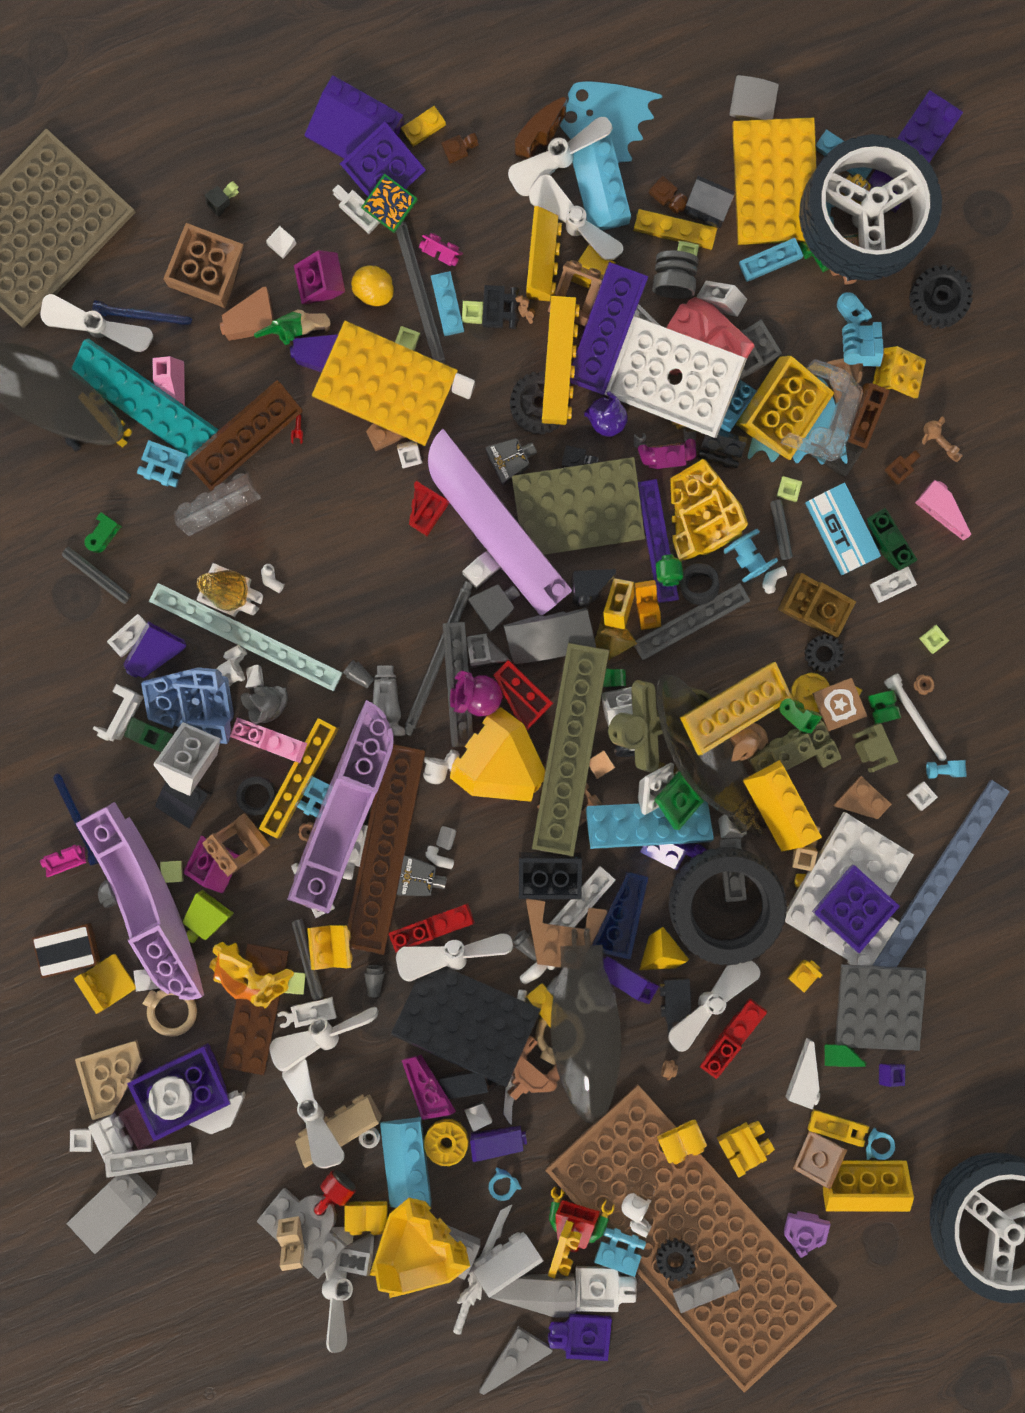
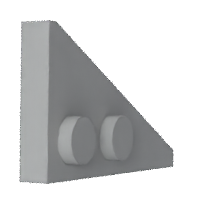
M518 1326L480 1387L479 1392L485 1395L551 1354L553 1349Z

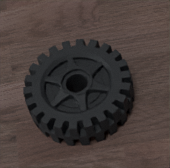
M937 265L927 269L916 279L910 290L909 300L911 302L909 305L910 308H913V315L918 316L917 320L919 322L922 320L925 326L931 325V328L939 327V329H943L946 326L948 328L956 324L965 316L971 307L973 290H970L971 283L966 281L968 279L967 276L961 275L962 271L959 269L955 271V267L952 266L947 268V265H942L941 267ZM937 294H942L945 300L938 299Z
M544 371L539 373L532 372L530 375L527 374L522 379H519L510 397V409L513 419L517 422L518 426L524 428L527 432H532V434L551 433L561 425L542 423L543 407H537L534 403L538 399H544Z

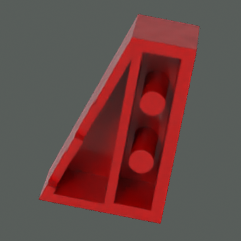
M507 660L494 674L514 715L524 724L526 730L554 704L510 660Z

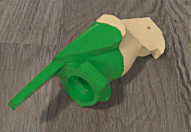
M297 309L273 320L271 325L255 332L254 337L258 338L271 333L278 334L280 340L287 345L296 336L306 335L315 330L325 329V331H328L330 329V319L326 314H308L303 310Z

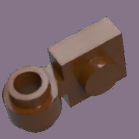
M664 176L649 190V194L663 206L669 201V208L676 214L682 212L688 202L684 194H676L678 188Z

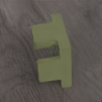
M881 723L871 725L852 734L853 738H858L865 734L868 735L867 739L855 744L857 753L863 763L879 759L880 763L868 768L869 772H875L899 762Z

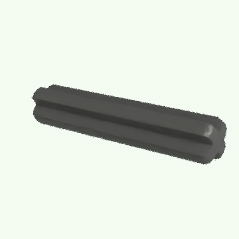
M774 500L770 505L782 560H788L793 555L783 504L781 500Z

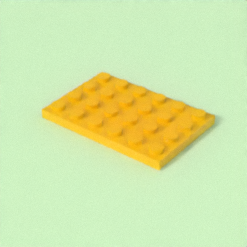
M814 118L733 121L737 244L784 243L793 238H796L797 242H806L801 231L799 211L805 186L816 170Z
M344 321L312 393V397L426 446L458 370Z

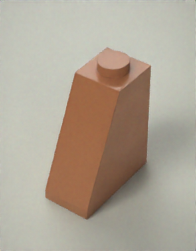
M262 287L222 315L223 322L220 323L221 333L226 335L229 341L252 337L255 332L272 324L274 316L267 287Z

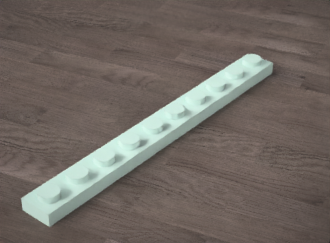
M159 583L149 602L331 691L335 690L343 674Z

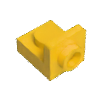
M803 959L789 975L788 979L805 993L818 977H822V974L819 972L821 968L812 960L808 962Z

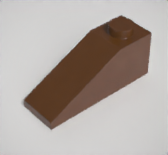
M873 383L863 384L856 402L847 442L867 449L890 390Z

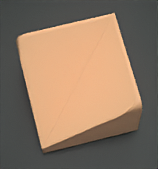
M605 751L590 759L589 767L597 779L615 768Z

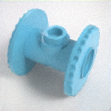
M758 529L743 535L724 549L725 554L735 549L739 555L736 558L741 568L746 566L750 574L742 579L743 582L759 576L778 562V559L774 558L766 563L760 553L754 554L757 548L751 538L760 532Z

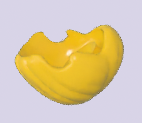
M369 265L359 268L354 273L351 281L352 291L363 303L372 306H383L392 299L394 292L392 278L384 269Z

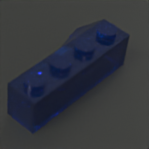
M626 871L625 879L591 945V951L631 959L648 876Z

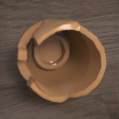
M753 723L725 740L723 743L725 759L732 757L731 761H742L752 757L758 749L762 750L766 743L768 744L766 731L760 725Z

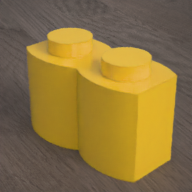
M696 1120L686 1122L657 1136L668 1163L678 1164L684 1161L685 1156L689 1154L698 1155L702 1153L707 1146Z
M352 1201L345 1204L346 1232H350V1235H361L362 1231H371L372 1235L383 1234L388 1220L387 1201Z

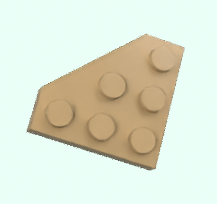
M137 1040L75 1059L92 1120L111 1115L117 1109L128 1088L127 1083L133 1079L143 1061Z

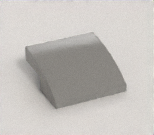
M736 76L730 116L743 121L750 119L772 120L779 84L755 77Z

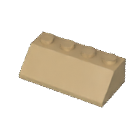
M363 1094L352 1100L353 1104L346 1108L344 1105L335 1110V1115L328 1119L327 1116L323 1118L340 1147L379 1124L382 1115L370 1094L365 1097ZM307 1128L298 1133L299 1137L295 1141L305 1168L313 1164Z

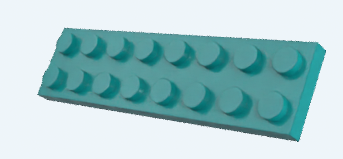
M89 338L83 341L69 374L90 389L96 390L100 396L177 450L187 454V457L219 431V429Z

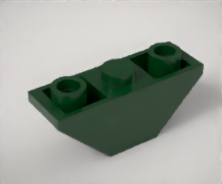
M886 508L867 518L874 542L884 558L898 571L917 561L916 556Z
M131 717L124 734L125 737L159 752L163 751L174 735L171 732Z

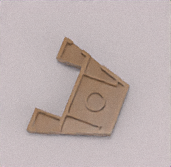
M526 899L537 964L579 970L607 914V910L588 907L585 929L542 923L545 901Z

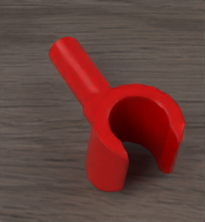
M301 415L296 417L295 429L291 431L292 444L294 438H299L300 444L303 443Z

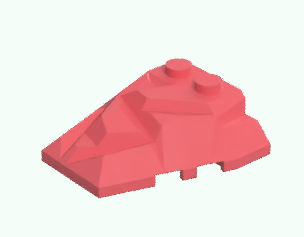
M697 297L690 299L687 304H681L666 327L745 358H748L754 348V343L735 327L713 304ZM674 369L669 372V374L671 375H678V373H682L679 369Z

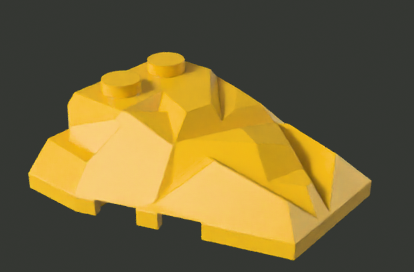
M705 459L700 460L671 478V504L675 505V516H672V523H675L676 535H673V544L678 559L682 561L694 558L699 554H710L742 536V530L748 525L742 505Z

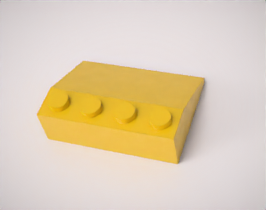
M792 356L779 357L736 422V425L754 439L786 459L791 460L834 395V392Z

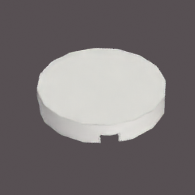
M167 1076L159 1079L149 1093L151 1110L165 1120H174L181 1117L189 1109L192 1102V1092L189 1085L183 1079L176 1076Z

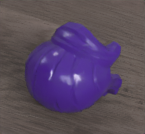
M608 391L607 395L610 399L603 397L596 400L584 411V417L589 419L597 433L610 437L620 433L625 428L628 415L618 397Z

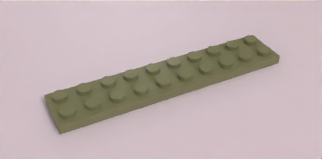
M568 643L532 849L569 856L574 855L609 650Z

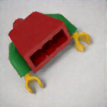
M557 1186L551 1190L554 1202H551L549 1222L554 1231L557 1232V1239H560L565 1223L568 1220L574 1223L571 1232L576 1231L582 1234L577 1250L571 1248L570 1251L577 1252L579 1248H587L588 1243H594L604 1234L609 1221L608 1215L613 1213L615 1204H613L611 1210H607L605 1208L607 1200H605L601 1207L603 1213L600 1215V1211L564 1200L560 1203V1198L564 1197L566 1193L561 1189V1195L559 1196L556 1193Z

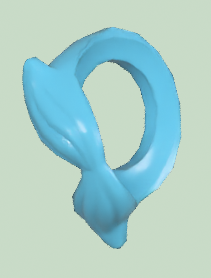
M873 1128L868 1136L869 1144L866 1146L867 1160L871 1157L881 1160L890 1158L895 1151L894 1139L889 1134L878 1132L876 1128ZM881 1137L888 1139L890 1142L889 1151L885 1154L877 1153L871 1147L874 1139Z
M496 1168V1174L489 1182V1191L493 1198L505 1201L510 1199L517 1189L520 1190L522 1188L518 1180L512 1177L508 1171ZM508 1177L511 1179L509 1192L503 1196L496 1194L493 1189L495 1181Z

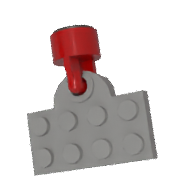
M332 1170L321 1183L320 1187L324 1192L323 1196L313 1194L299 1201L288 1189L284 1188L257 1220L277 1240L278 1220L299 1216L304 1243L303 1266L317 1279L323 1275L347 1245L332 1231L337 1219L334 1207L336 1204L344 1206L356 1192V1186L345 1174L338 1170Z

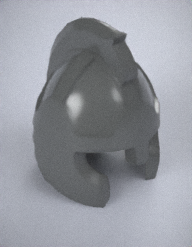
M269 686L255 687V694L250 695L246 692L241 695L242 704L249 710V719L254 724L268 723L275 720L283 713L288 702L286 688L274 686L273 688Z

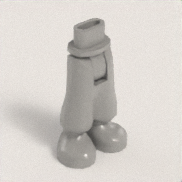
M377 666L372 703L386 715V719L392 728L393 736L405 735V729L398 724V721L401 719V710L393 666Z

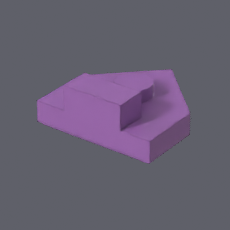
M797 1211V1214L788 1213L784 1235L792 1244L799 1257L802 1258L808 1254L807 1252L826 1244L831 1224L830 1221L819 1219L816 1214Z

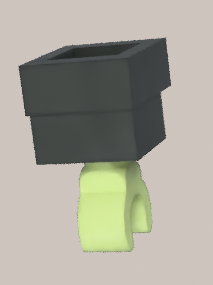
M232 181L223 191L219 186H216L205 194L206 204L218 217L230 205L229 198L239 193L237 190L238 186Z

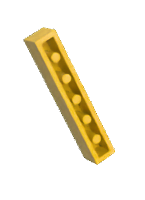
M551 296L542 423L566 425L567 419H571L572 407L568 406V399L573 398V386L569 385L570 378H574L575 366H571V358H576V345H573V337L577 338L578 325H574V318L579 317V304H576L575 297Z
M319 718L317 719L305 741L308 744L301 762H294L259 827L260 830L277 839L281 838L309 782L315 775L339 730L337 727Z

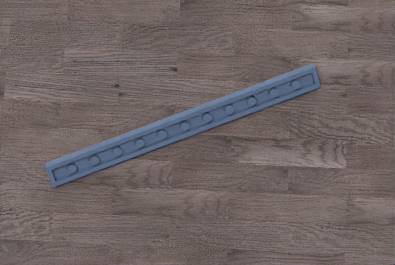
M993 780L989 781L899 920L898 926L872 966H898L1010 791Z

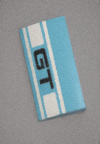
M845 483L805 503L841 576L881 556Z

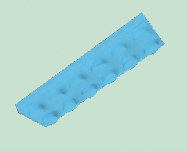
M703 800L704 802L680 830H675L659 807L644 815L639 804L587 806L586 816L590 848L712 842L714 838L708 800Z

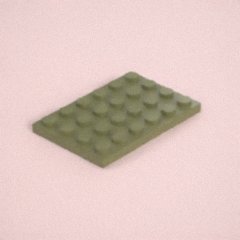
M634 457L512 475L518 523L544 555L645 539Z

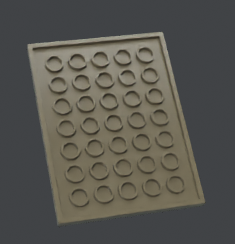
M45 129L0 175V307L23 329L41 311L44 297L49 294L56 296L136 213L131 206L48 129Z

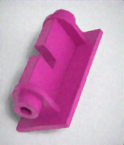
M434 233L422 236L426 238V241L422 240L419 246L422 252L435 258L439 251L441 254L438 260L449 266L457 265L459 259L456 256L463 254L458 250L459 247L450 242L448 244L441 242V237Z
M73 845L61 850L62 856H59L57 852L44 856L40 863L43 868L46 867V877L86 863L85 848H82L80 845Z

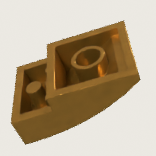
M796 573L778 610L810 627L838 638L856 601L803 573Z

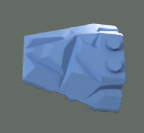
M194 668L146 680L141 683L148 720L169 728L174 726L180 727L184 722L220 738V743L227 744L229 742L231 732L230 721L233 719L234 712L228 677L222 676L218 669Z

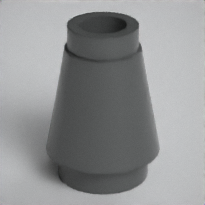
M354 660L343 671L346 678L365 688H368L374 680L366 669Z
M521 931L512 941L515 944L514 947L533 961H536L533 937L529 932Z
M368 965L366 966V971H364L368 996L379 997L385 971H383V966Z

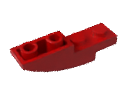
M467 903L417 921L388 934L396 953L402 947L416 946L472 925L475 922Z
M750 998L719 1035L700 1064V1067L717 1079L740 1051L745 1040L767 1014V1010Z

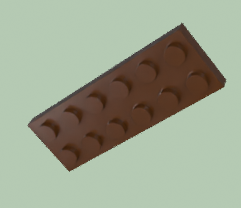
M276 380L184 462L212 491L302 413L303 410L282 384Z
M248 943L245 960L252 963L257 975L265 976L268 973L274 975L286 969L289 951ZM281 995L274 998L266 1008L255 1006L247 999L236 1000L223 1068L265 1075Z

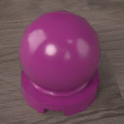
M466 671L457 673L454 678L458 680L456 687L451 688L450 707L454 708V712L464 713L467 710L476 716H487L499 708L503 696L501 687L494 679L486 675L473 677L470 672Z

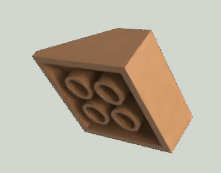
M186 223L164 276V281L170 288L225 308L233 289L244 245Z

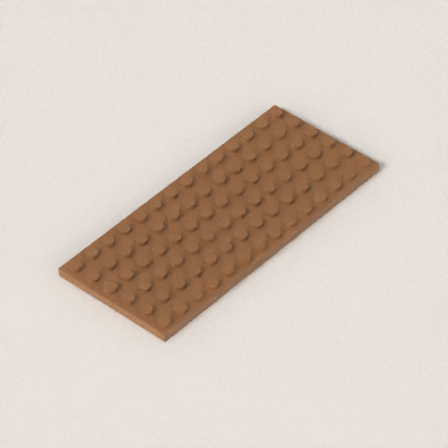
M637 1084L556 1158L545 1171L577 1205L600 1211V1215H602L601 1207L605 1200H607L605 1204L607 1210H611L613 1204H615L613 1213L608 1215L609 1221L606 1227L610 1229L617 1228L621 1230V1233L630 1236L633 1234L639 1236V1239L646 1241L644 1250L637 1247L634 1250V1253L641 1255L637 1269L638 1275L745 1393L837 1305L701 1154H689L685 1156L684 1161L678 1164L668 1163L657 1136L677 1127ZM635 1193L646 1201L648 1199L652 1200L644 1216L649 1225L652 1226L646 1238L632 1231L630 1227L632 1219L622 1212V1202L628 1194ZM673 1238H677L678 1241L683 1240L686 1244L688 1243L693 1251L695 1268H692L693 1273L691 1275L688 1274L687 1279L683 1277L681 1281H677V1279L670 1281V1278L666 1279L659 1271L656 1263L657 1249L661 1248L662 1243H667L666 1240L668 1239L670 1241H673ZM618 1241L616 1246L627 1250L628 1244ZM673 1252L668 1256L667 1262L671 1267H679L682 1265L684 1258L682 1254ZM731 1267L739 1290L680 1313L672 1292L673 1290Z

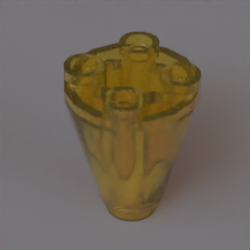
M223 570L203 574L197 579L199 591L220 610L232 611L245 605L248 587L244 575L232 570Z

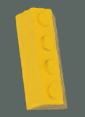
M534 206L526 297L530 300L550 301L551 295H555L556 283L552 282L553 275H557L558 263L554 262V257L559 255L560 243H556L557 235L561 236L562 223H558V215L539 206Z
M780 760L743 779L781 851L802 848L822 838Z
M842 1161L831 1189L823 1186L826 1211H910L914 1200L907 1161Z

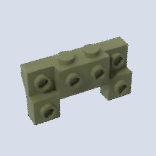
M820 720L812 733L802 732L795 728L789 731L788 735L776 738L762 750H757L748 760L756 773L779 760L785 770H788L813 756H816L819 764L824 768L840 760L841 755L835 742L831 739L824 722Z

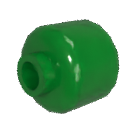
M672 554L662 556V559L656 562L658 582L663 583V586L678 585L679 581L683 579L682 561L674 558Z

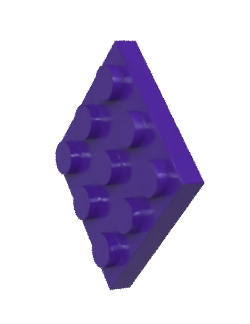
M386 121L340 163L368 197L384 174L404 189H407L426 171Z
M852 864L812 912L853 950L860 954L900 906L859 868Z

